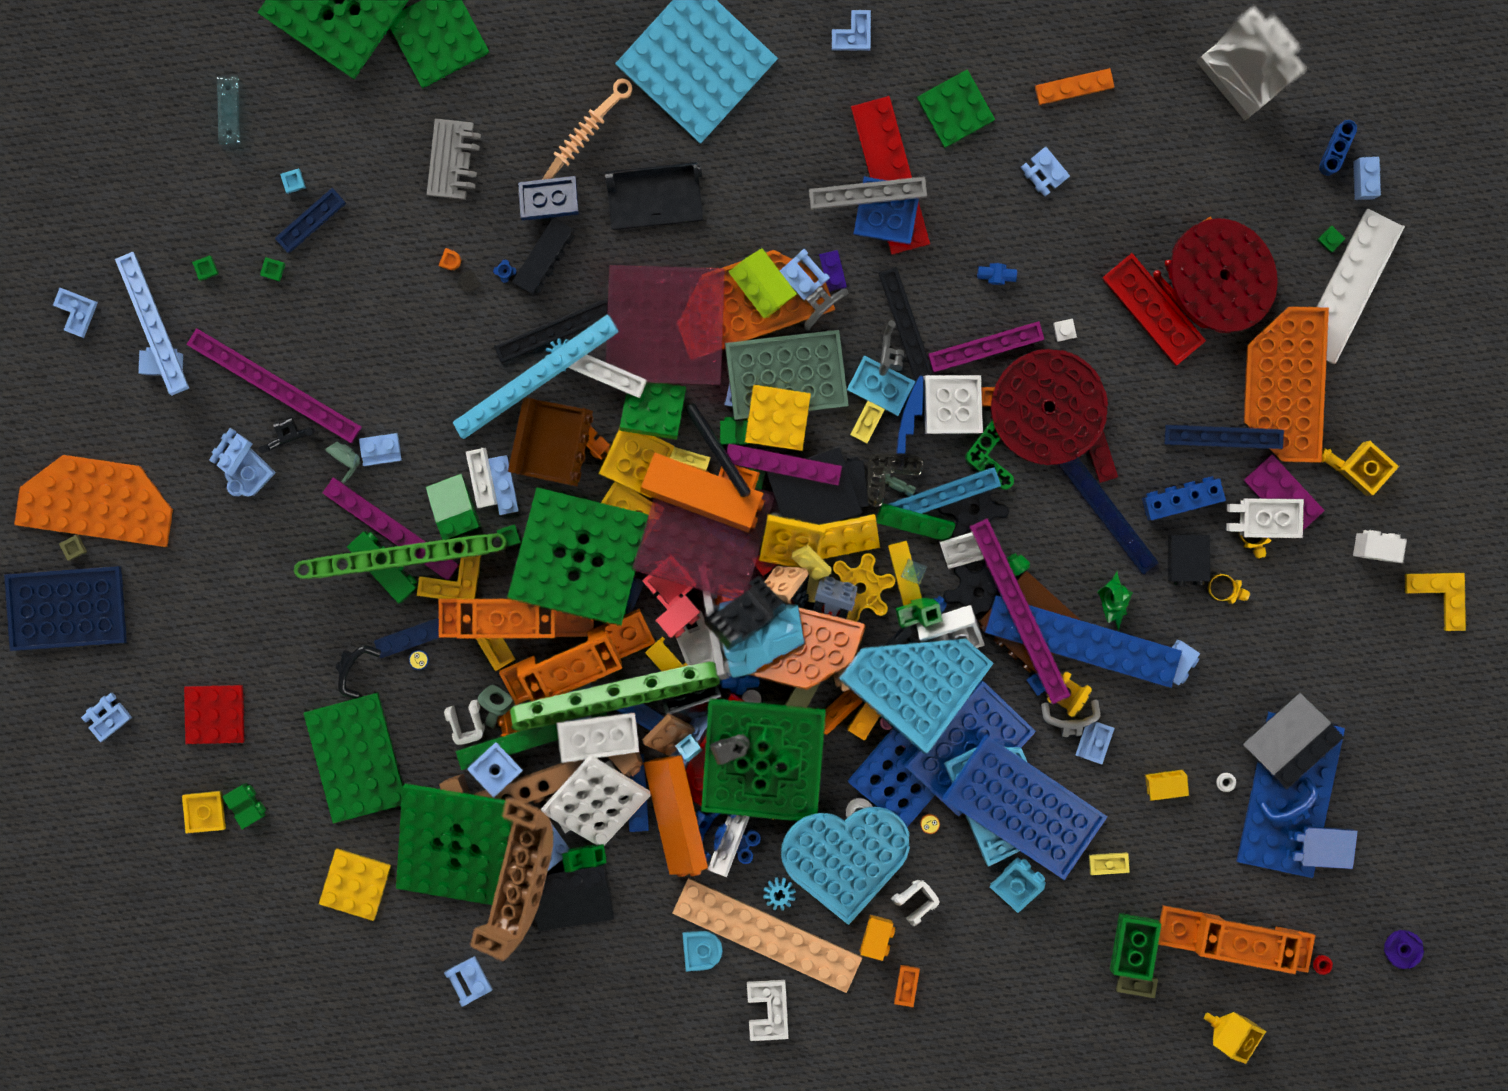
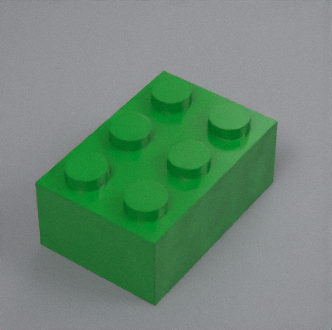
M1119 913L1110 971L1118 976L1152 981L1162 924L1157 919Z

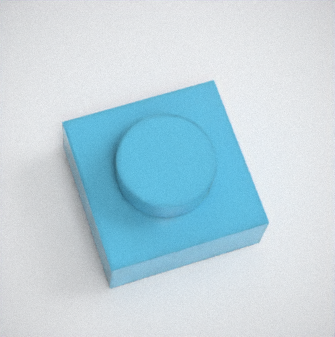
M299 168L280 174L287 194L306 188Z
M691 734L675 745L687 762L703 750Z

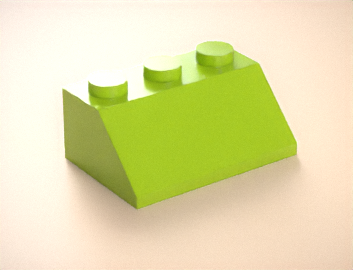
M763 248L741 261L729 271L730 275L763 318L771 316L797 295L796 291Z

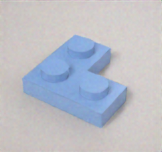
M851 10V29H832V51H870L871 10Z
M59 288L53 306L71 312L64 331L84 338L98 302Z

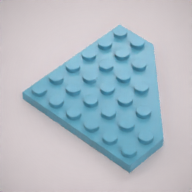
M967 639L862 648L840 676L839 680L920 751L927 754L991 668L993 662Z

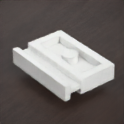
M972 532L940 542L948 569L984 559Z

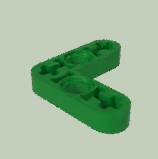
M992 420L968 450L965 460L977 472L984 471L987 464L993 465L997 474L999 471L1001 472L999 474L1001 478H1008L1007 482L1009 484H1001L1000 487H997L1001 490H1006L1013 486V476L988 456L1000 440L997 432L994 435L989 434L995 429ZM983 437L990 439V447L985 448L982 446L981 440ZM979 449L985 452V454L983 452L979 453L977 456L978 461L975 460L973 462L971 460L972 456L970 454H975Z

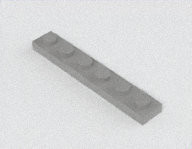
M925 177L814 188L809 189L811 210L926 198L927 191Z
M706 564L698 565L707 614L715 606H718L715 603V599L718 596L716 588L712 585V580H714L713 570L709 569ZM710 631L717 676L721 680L728 679L730 669L728 660L725 659L723 644Z

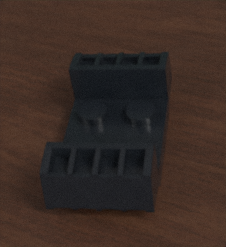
M758 576L749 582L746 592L721 610L718 606L711 609L705 615L703 623L721 641L726 649L730 650L773 621L786 607L785 603Z

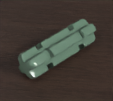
M885 472L882 473L879 479L880 483L888 484L889 487L901 493L905 492L907 496L914 495L916 491L914 486L910 484L908 486L906 482L896 477H890Z

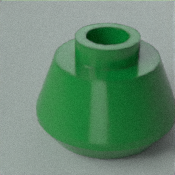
M1014 553L1006 558L1014 576L1023 573L1030 567V561L1021 554L1017 555V553Z

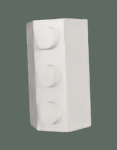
M971 605L941 614L942 622L926 627L921 623L916 624L921 643L967 639L976 648L985 646Z

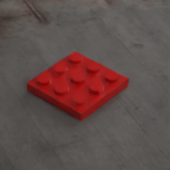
M243 685L184 687L185 744L244 742Z

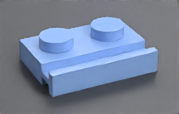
M398 433L359 439L363 466L402 461Z
M1099 722L1085 726L1075 755L1103 764L1115 728Z

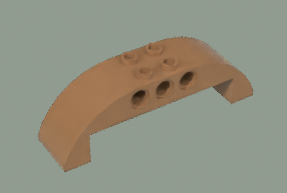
M584 760L563 762L511 781L494 798L506 800V794H510L512 799L524 804H529L530 801H533L534 804L545 800L547 795L559 790ZM464 774L446 779L439 784L442 790L470 794ZM542 781L548 782L549 788H545L542 785ZM523 788H529L531 794H526ZM487 790L472 794L493 798Z
M512 798L506 799L502 817L513 821L489 921L488 924L474 929L470 947L502 961L517 948L535 917L553 848V829L547 814L542 810Z

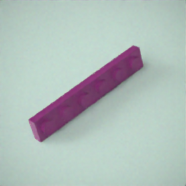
M1038 321L929 353L928 357L934 373L1045 339L1040 322Z
M728 444L727 454L734 465L839 485L842 466Z

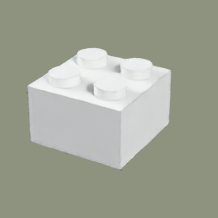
M1363 530V533L1356 534L1353 556L1403 563L1406 539H1400L1398 534L1382 533L1381 536L1379 531Z

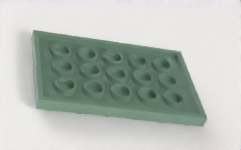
M839 330L725 343L734 420L748 418L753 385L811 393L808 411L849 406Z

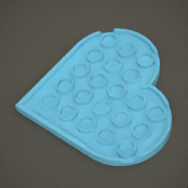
M882 807L861 809L850 815L845 821L833 814L817 813L802 818L790 828L783 840L781 858L785 870L797 884L849 925L903 865L910 849V835L902 819L891 810Z

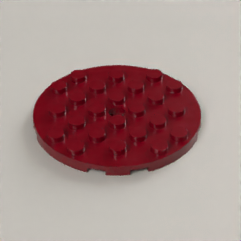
M1216 218L1196 224L1178 239L1172 250L1173 255L1169 264V279L1172 280L1174 288L1172 292L1177 303L1190 319L1204 328L1208 327L1215 330V332L1231 333L1243 331L1264 318L1276 296L1277 270L1270 250L1253 230L1237 221ZM1221 271L1227 272V273H1226V275H1227V279H1226V280H1223V279L1221 278V276H1220V272H1221Z
M1042 349L1019 357L1001 374L992 394L991 415L999 438L1014 454L1035 464L1057 465L1080 457L1095 444L1107 420L1108 400L1106 390L1099 375L1085 360L1063 350ZM1046 402L1054 404L1053 412L1045 411L1044 404Z

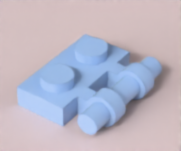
M1044 147L1030 159L1035 166L1030 168L1025 163L1020 167L1025 172L1024 176L1034 183L1035 189L1041 192L1044 197L1050 193L1046 187L1049 183L1055 189L1070 177L1047 147ZM1038 170L1046 178L1044 181H1041L1035 174Z
M229 428L227 433L222 435V441L218 447L213 449V455L209 460L214 464L219 460L216 466L233 476L251 448L252 443L238 433L235 435L236 431Z
M113 693L103 696L97 705L87 709L86 714L81 717L84 722L92 719L94 723L88 728L100 742H103L132 718L121 703L115 706L112 705L111 702L116 699ZM105 708L107 713L100 717L98 713Z

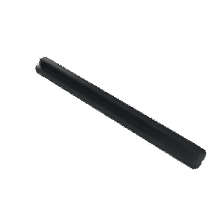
M696 404L688 405L686 408L688 415L742 498L749 496L751 493L750 488Z

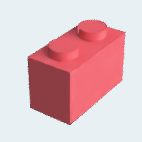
M684 595L656 621L670 638L674 636L678 638L685 632L684 627L690 623L692 626L700 619L698 615L701 612Z

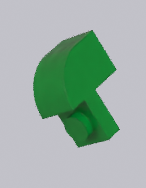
M931 598L911 600V604L895 608L901 628L921 623L926 627L943 621L939 603Z
M604 844L575 847L562 853L565 872L597 867L607 863Z

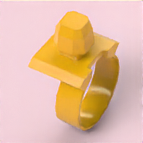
M1239 531V536L1245 543V548L1254 547L1253 553L1256 558L1266 556V549L1263 547V544L1270 543L1271 539L1263 537L1259 542L1251 544L1243 539Z
M1215 575L1208 583V592L1215 600H1227L1229 604H1233L1236 602V599L1247 601L1250 596L1249 591L1241 588V580L1234 581L1228 575ZM1221 575L1228 577L1233 583L1231 596L1223 600L1215 598L1210 589L1213 579Z

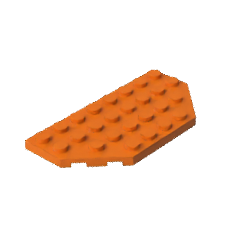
M775 250L766 252L779 270L792 260V258ZM737 262L701 275L678 322V326L690 361L725 349V343L752 340L806 321L815 310L797 294L771 316L763 318L729 273L731 269L740 263ZM798 263L814 283L819 280L805 264ZM825 282L821 287L830 296L827 284ZM821 297L816 302L821 305L824 300ZM834 304L823 314L835 311Z
M1287 307L1247 344L1244 423L1249 428L1284 429L1283 449H1270L1280 461L1322 462L1329 307Z
M62 455L20 487L14 525L167 547L173 509L145 474L141 466Z
M718 587V598L715 599V603L719 606V603L735 600L743 593ZM799 608L805 643L785 655L778 656L770 664H764L756 669V672L749 675L808 690L850 665L858 653L865 624Z

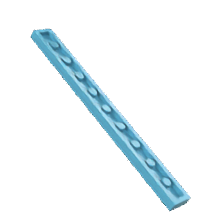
M607 314L453 421L460 437L463 439L467 438L617 334L619 330L612 318Z

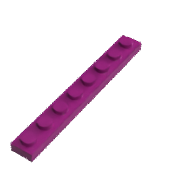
M334 477L322 492L397 546L426 542ZM423 548L416 551L418 559L425 557L426 552ZM453 560L424 563V565L446 580L451 578L459 566Z

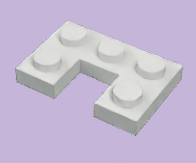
M785 980L747 982L748 1003L767 1002L768 1019L749 1020L750 1041L788 1039Z

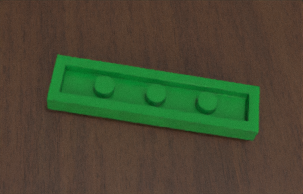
M884 503L881 504L876 517V523L942 541L950 539L955 528V522Z

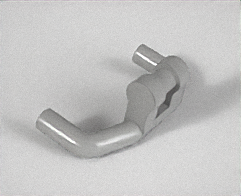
M1098 700L1091 701L1093 715L1081 720L1056 719L1050 715L1049 704H1041L1045 722L1061 728L1062 737H1069V735L1082 736L1083 727L1096 722L1101 715Z

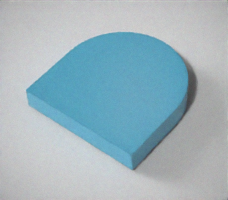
M709 931L683 932L686 972L708 970L720 961L722 957V944L715 934L713 935Z

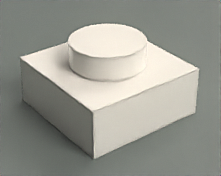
M1073 319L1053 323L1057 342L1077 337Z

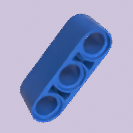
M1345 120L1335 128L1319 165V170L1323 175H1332L1341 168L1357 131V125L1352 120ZM1343 126H1345V127L1348 128V130H1349V134H1348V135L1345 134V133H1343V131H1342V127H1343ZM1335 144L1340 145L1341 152L1335 150ZM1327 161L1333 164V170L1327 167Z

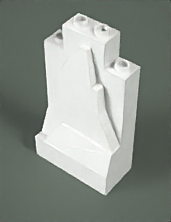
M1255 7L1238 19L1218 43L1197 60L1199 66L1244 120H1247L1305 70L1293 55L1299 48L1274 16L1265 21Z

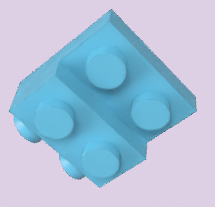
M1018 857L990 885V888L1017 913L1041 893L1046 884L1045 878L1040 872L1035 873L1030 869L1031 865L1026 859L1021 860Z

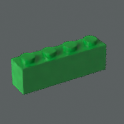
M363 531L347 546L352 553L386 547H381L377 543L379 539L376 535L367 531ZM385 554L378 556L377 561L379 564H384L387 561ZM404 566L369 571L398 604L405 601L418 589L416 585L417 580L411 574L407 575L403 571Z

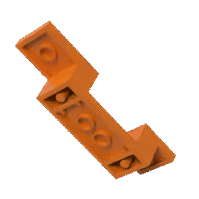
M439 599V637H588L587 632L594 629V620L509 599Z
M640 608L624 615L622 626L606 623L588 631V642L540 663H538L533 655L500 670L499 674L514 703L517 705L529 699L533 702L565 694L622 669L621 658L656 643Z
M1162 906L1160 923L1162 925L1158 945L1195 951L1201 957L1296 974V971L1309 972L1315 934L1281 927H1275L1274 930L1226 921L1218 915Z

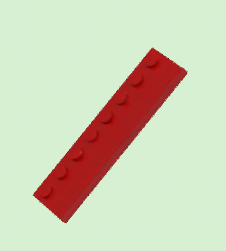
M890 96L851 106L870 178L886 181L912 178ZM919 201L911 244L887 241L891 255L930 245Z

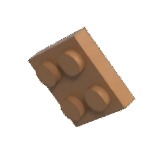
M668 713L642 740L646 746L670 756L677 749L675 745L689 734H692L695 729L693 725Z

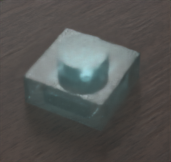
M908 559L901 577L920 585L927 566Z

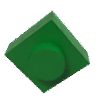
M1331 225L1317 241L1328 252L1332 253L1346 238Z
M211 255L192 262L200 281L219 274Z
M265 257L260 276L280 282L285 263Z
M516 524L496 530L497 534H501L506 538V547L521 543ZM499 538L500 543H501V546H502L503 540H502L501 538Z

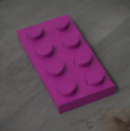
M1273 454L1243 480L1259 499H1304L1303 530L1325 511Z

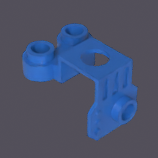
M725 823L721 824L716 831L714 839L715 851H717L727 826ZM756 830L747 831L741 838L736 853L738 860L742 864H748L753 859V853L749 847L757 846L760 843L761 837ZM754 834L756 838L752 841L749 840V836ZM747 852L748 857L742 858L741 854Z

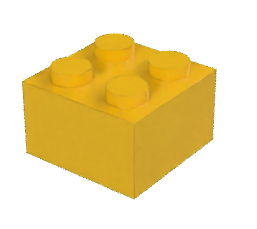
M1366 441L1347 459L1339 472L1364 495L1373 496L1399 466L1371 441Z

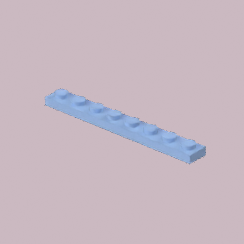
M131 252L116 258V263L169 394L172 396L189 389L135 253Z

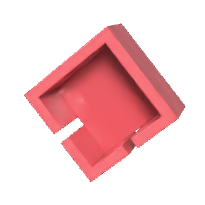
M673 555L643 580L653 594L657 591L660 593L657 598L667 610L681 598V593L684 596L697 585Z

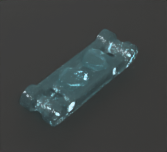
M231 76V78L217 77L218 140L220 145H227V143L240 145L238 76ZM231 86V90H225V87ZM226 130H232V135H226Z

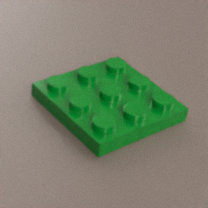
M968 69L917 97L919 104L944 148L995 121Z
M647 381L640 398L626 393L620 431L677 440L686 386Z

